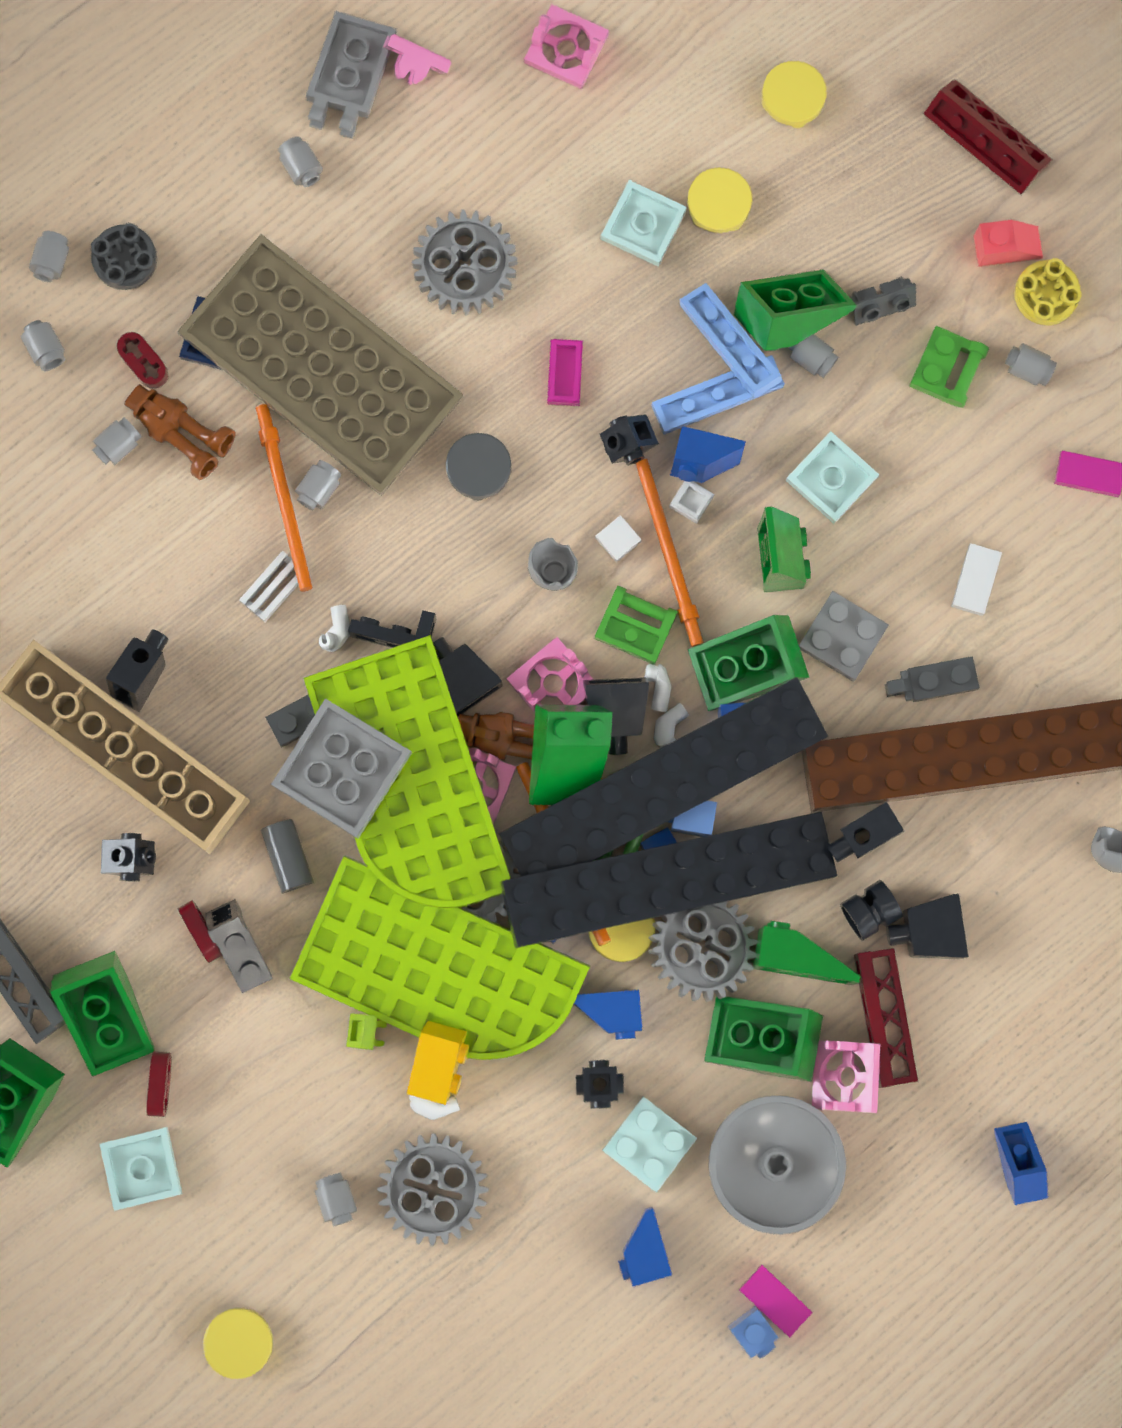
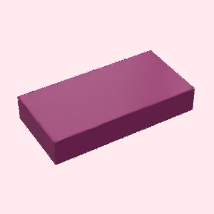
M551 339L547 405L580 406L583 340Z
M1062 450L1059 455L1054 484L1118 498L1122 489V463Z
M762 1264L739 1288V1291L789 1338L813 1313Z

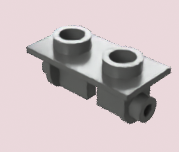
M898 277V279L880 284L882 294L878 295L874 286L853 292L850 298L856 304L854 310L855 326L875 321L878 318L896 312H903L916 306V284H912L909 278L903 279V277Z

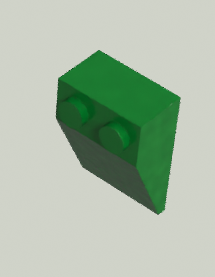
M822 269L741 282L733 315L765 351H774L780 348L792 347L854 311L856 304Z
M772 506L765 507L757 528L764 592L803 589L806 579L811 578L809 559L804 560L802 547H807L806 528H800L798 517Z
M788 615L769 616L688 649L708 711L718 709L720 704H733L760 696L795 677H798L799 681L810 678Z
M536 704L529 794L530 805H553L601 780L610 748L613 712L599 705Z
M770 921V923H767V926L764 925L758 930V943H756L755 949L756 957L753 962L754 969L846 985L860 983V975L799 931L790 930L791 924Z
M115 951L52 976L50 993L92 1077L155 1051L129 978Z
M716 996L704 1061L777 1077L812 1082L823 1015L806 1008L732 997L719 999Z
M11 1038L0 1045V1164L6 1168L11 1165L52 1102L65 1076L63 1072Z

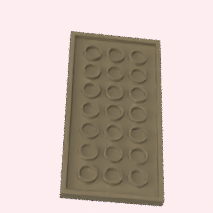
M262 234L257 237L178 330V334L381 496L463 398V394Z

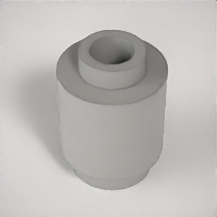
M301 137L290 138L279 147L280 160L295 185L309 187L320 179L323 168L306 141H302Z
M44 231L42 237L37 239L29 269L34 273L33 276L44 282H52L53 279L61 277L69 251L67 246L68 239L65 236L53 231Z
M36 320L25 326V332L21 335V339L35 365L40 366L42 371H49L60 366L65 361L63 355L65 350L51 324Z
M814 334L789 347L793 351L790 356L791 359L814 376L818 374L822 378L827 375L839 358L833 353L834 349Z
M1024 343L1019 348L1014 346L1005 362L1006 365H1009L1008 373L1035 386L1038 383L1046 386L1057 365L1056 362L1050 360L1051 356Z
M124 417L119 422L115 420L93 440L96 447L92 451L105 465L109 461L116 465L138 445L137 441L142 436Z
M319 460L317 465L311 466L296 488L295 492L299 495L297 501L312 511L315 507L323 509L340 484L338 479L341 473L327 462Z
M337 1173L317 1180L315 1194L324 1221H332L334 1227L353 1220L351 1214L356 1212L357 1209L348 1181L343 1180L342 1174Z

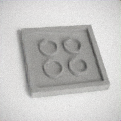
M325 699L271 785L354 837L359 838L412 752Z

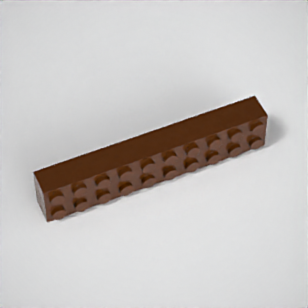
M1122 699L821 740L801 751L810 811L814 813L1122 770Z

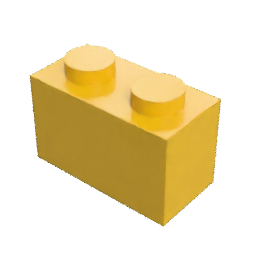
M427 1021L420 1033L407 1089L408 1095L446 1105L451 1094L457 1095L462 1075L457 1074L459 1064L464 1065L469 1050V1045L464 1043L467 1031Z

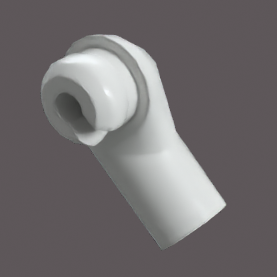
M337 605L330 608L333 626L326 634H321L319 637L320 647L328 652L339 650L350 637L348 633L350 623L346 605Z
M678 703L656 720L654 741L660 748L676 740L674 738L675 726L689 716L681 703Z

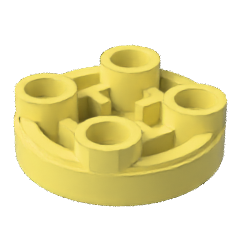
M787 61L774 67L765 78L762 88V106L776 121L794 128L804 127L806 123L815 119L823 109L827 94L825 81L817 69L805 62Z
M712 168L699 174L690 186L687 198L688 210L693 223L697 227L715 233L736 231L742 226L751 210L752 193L750 186L739 173L731 169Z
M1056 258L1038 261L1029 265L1021 273L1014 290L1015 302L1020 312L1028 320L1040 325H1055L1066 320L1076 309L1082 294L1079 281L1074 272L1062 260Z
M654 918L606 928L611 941L602 946L598 945L593 932H588L594 949L603 957L615 962L632 961L643 955L653 941L649 940V936L655 934V928L652 926L655 921Z
M246 1308L229 1309L216 1316L207 1327L203 1339V1350L209 1365L218 1374L231 1379H243L257 1373L269 1360L273 1348V1337L268 1323L258 1312Z

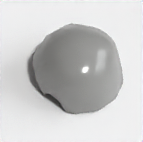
M547 538L537 542L531 549L528 571L531 579L541 588L552 591L563 590L570 586L577 576L578 560L569 545H562L557 543L554 538Z
M1106 826L1099 827L1092 841V855L1095 861L1104 869L1113 873H1122V832Z

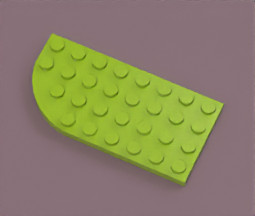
M429 635L304 677L303 679L315 714L323 701L327 699L412 752L360 837H354L359 853L371 872L383 884L402 897L431 907H465L502 895L500 882L511 879L432 637Z
M345 855L334 876L290 979L365 1014L377 1016V1019L420 1038V1033L427 1021L467 1031L464 1041L465 1044L469 1045L467 1058L490 1060L523 1053L551 1036L569 1015L590 965L541 943L515 949L510 929L461 907H431L406 899L383 884L366 864Z

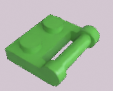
M935 326L909 387L953 406L963 408L968 399L966 393L981 359L986 358L989 351L988 346ZM960 351L969 354L954 390L945 388L946 382Z
M618 585L594 639L655 665L678 611L670 607L666 610L626 592V588ZM622 604L661 621L660 629L618 612L620 605Z

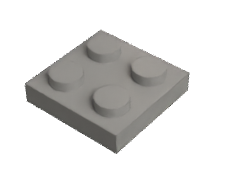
M832 591L799 647L803 652L854 682L889 624Z

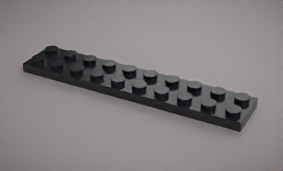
M795 677L500 832L499 835L521 876L591 862L829 736L798 677Z
M821 811L503 880L500 882L514 946L517 949L826 880L838 875L833 855L827 846L830 843Z

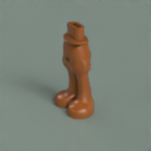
M140 384L135 387L124 403L125 406L134 411V418L140 420L150 437L160 443L167 441L191 461L190 473L198 480L205 479L218 466V459L209 452L198 448L184 437L178 429L182 428L199 439L220 458L226 456L235 440L236 432L232 428L223 426L217 431H212L187 413V406L179 401V399H171L159 394L154 389L149 391Z
M504 712L484 715L475 713L474 716L459 715L458 719L465 740L468 742V747H475L483 752L492 754L499 758V760H505L507 755L532 760L533 745L515 741V737L533 739V724L516 721L513 714Z

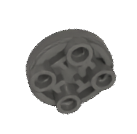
M133 223L110 227L102 232L98 238L94 239L91 244L93 268L101 281L112 288L119 290L137 288L147 282L155 271L157 265L156 248L148 234Z
M472 433L463 436L453 444L446 458V472L454 489L472 500L480 501L494 496L505 487L511 475V458L505 445L496 437L485 433Z

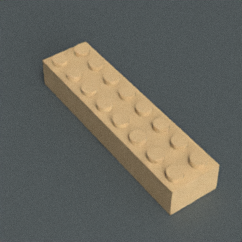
M34 639L0 681V699L209 854L213 852L250 803L246 796Z

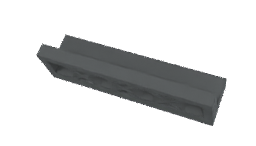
M0 919V955H4L12 967L10 977L0 975V993L33 1041L38 1044L66 1023L50 993V989ZM1 979L9 980L8 988ZM15 981L22 982L31 994L29 1004L19 1003L13 997ZM21 1007H27V1008H28L27 1016H26V1014L24 1013V1011L21 1009ZM34 1009L42 1010L51 1023L40 1033L37 1032L31 1023Z

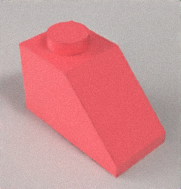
M1016 220L980 223L974 234L978 267L1043 258L1038 226Z

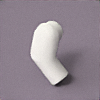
M648 664L645 677L649 682H655L651 709L667 712L671 693V682L667 670L661 664H658V666Z
M412 1095L409 1096L411 1109L430 1120H435L460 1110L455 1095L450 1096L446 1105Z

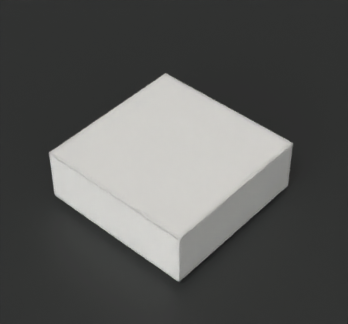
M684 481L670 503L669 508L697 524L713 499L714 494L693 481Z
M621 515L595 536L597 541L616 562L642 541Z

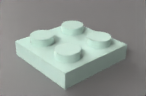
M629 180L601 234V240L659 267L686 213L687 207Z
M830 431L787 477L786 481L835 524L878 478L879 474Z
M643 1096L602 1151L653 1191L657 1192L697 1138Z
M168 1127L100 1144L114 1211L183 1194Z

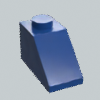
M682 426L670 476L678 477L687 482L703 483L739 465L746 441Z
M639 990L577 995L574 1005L606 1033H615L616 1040L636 1038L635 1032L643 1031Z
M1023 1122L994 1128L1004 1178L1014 1205L1048 1199L1047 1170L1028 1123Z
M653 1207L645 1208L622 1251L624 1259L618 1260L623 1280L630 1279L633 1287L672 1276Z

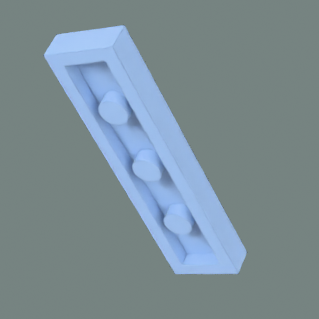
M707 283L679 299L680 307L754 399L781 382L780 373Z
M768 356V360L779 372L773 356ZM730 371L652 402L651 406L665 435L682 428V426H688L751 401L754 398L736 375ZM782 377L780 383L758 397L784 388L785 384Z

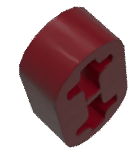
M135 332L123 334L117 342V351L122 360L146 387L155 389L163 386L168 379V370L161 358L140 334ZM129 342L134 345L138 344L137 348L142 355L140 358L137 359L132 352L125 354L128 351L126 345ZM148 362L153 369L160 367L157 370L158 378L147 377L148 372L143 365Z
M191 900L179 907L178 911L207 962L210 963L221 957L222 953L218 945L212 942L207 931L206 920L196 903Z
M154 1051L152 1054L146 1105L147 1116H166L172 1067V1055L169 1052Z

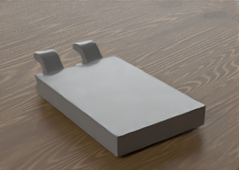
M335 11L306 94L307 101L313 102L308 119L311 120L310 127L322 130L326 120L327 109L330 107L344 112L339 124V128H341L340 135L353 138L358 117H369L391 50L384 48L383 45L387 36L397 35L396 28Z

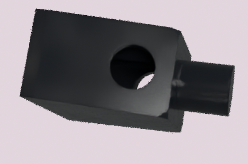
M152 629L145 641L135 637L132 638L106 677L110 696L138 712L144 706L166 665L162 650L169 639L163 633Z
M444 637L433 642L458 717L503 687L499 676L466 644L453 651Z
M646 677L583 680L587 705H599L613 712L611 742L608 754H627V736L642 735L649 690L648 680Z
M885 802L840 829L844 836L827 846L838 863L855 853L857 858H861L905 831L889 804ZM863 829H867L870 833V839L859 844L856 841L855 834Z
M959 893L903 910L904 924L886 926L889 946L907 944L910 957L964 959L969 957Z

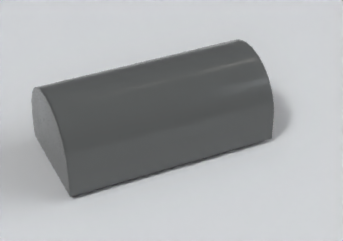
M292 819L284 820L261 829L281 893L284 894L313 884L314 881L294 821Z

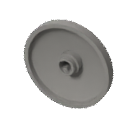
M765 1096L739 1106L722 1122L711 1144L709 1175L718 1200L737 1221L763 1233L789 1234L812 1226L821 1220L834 1206L845 1181V1151L837 1130L830 1120L817 1108L793 1097Z

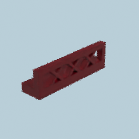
M956 79L940 89L923 113L1020 195L1027 190L1037 175L1053 160Z
M895 949L854 954L856 971L860 975L859 988L869 1043L880 1044L878 1088L917 1082L918 1077ZM888 956L890 971L882 981L875 976L872 959ZM890 977L892 978L893 988L886 984ZM883 987L895 995L896 1004L889 1014L882 1010L880 1005L879 993ZM896 1011H898L899 1021L892 1017ZM889 1021L901 1028L902 1037L895 1047L890 1045L886 1039L885 1026ZM902 1044L904 1045L905 1055L899 1051ZM895 1054L907 1062L909 1076L893 1078L891 1060Z

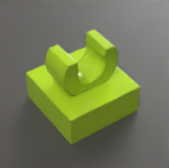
M350 1013L346 1047L373 1050L374 1046H384L385 1041L375 1039V1031L378 1027L387 1028V1023L378 1021L377 1016Z

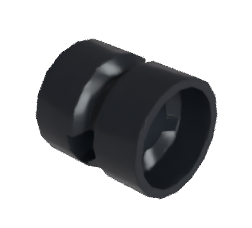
M878 880L865 888L862 897L855 894L840 903L846 920L862 941L877 933L880 924L889 926L903 917L899 904L882 880Z

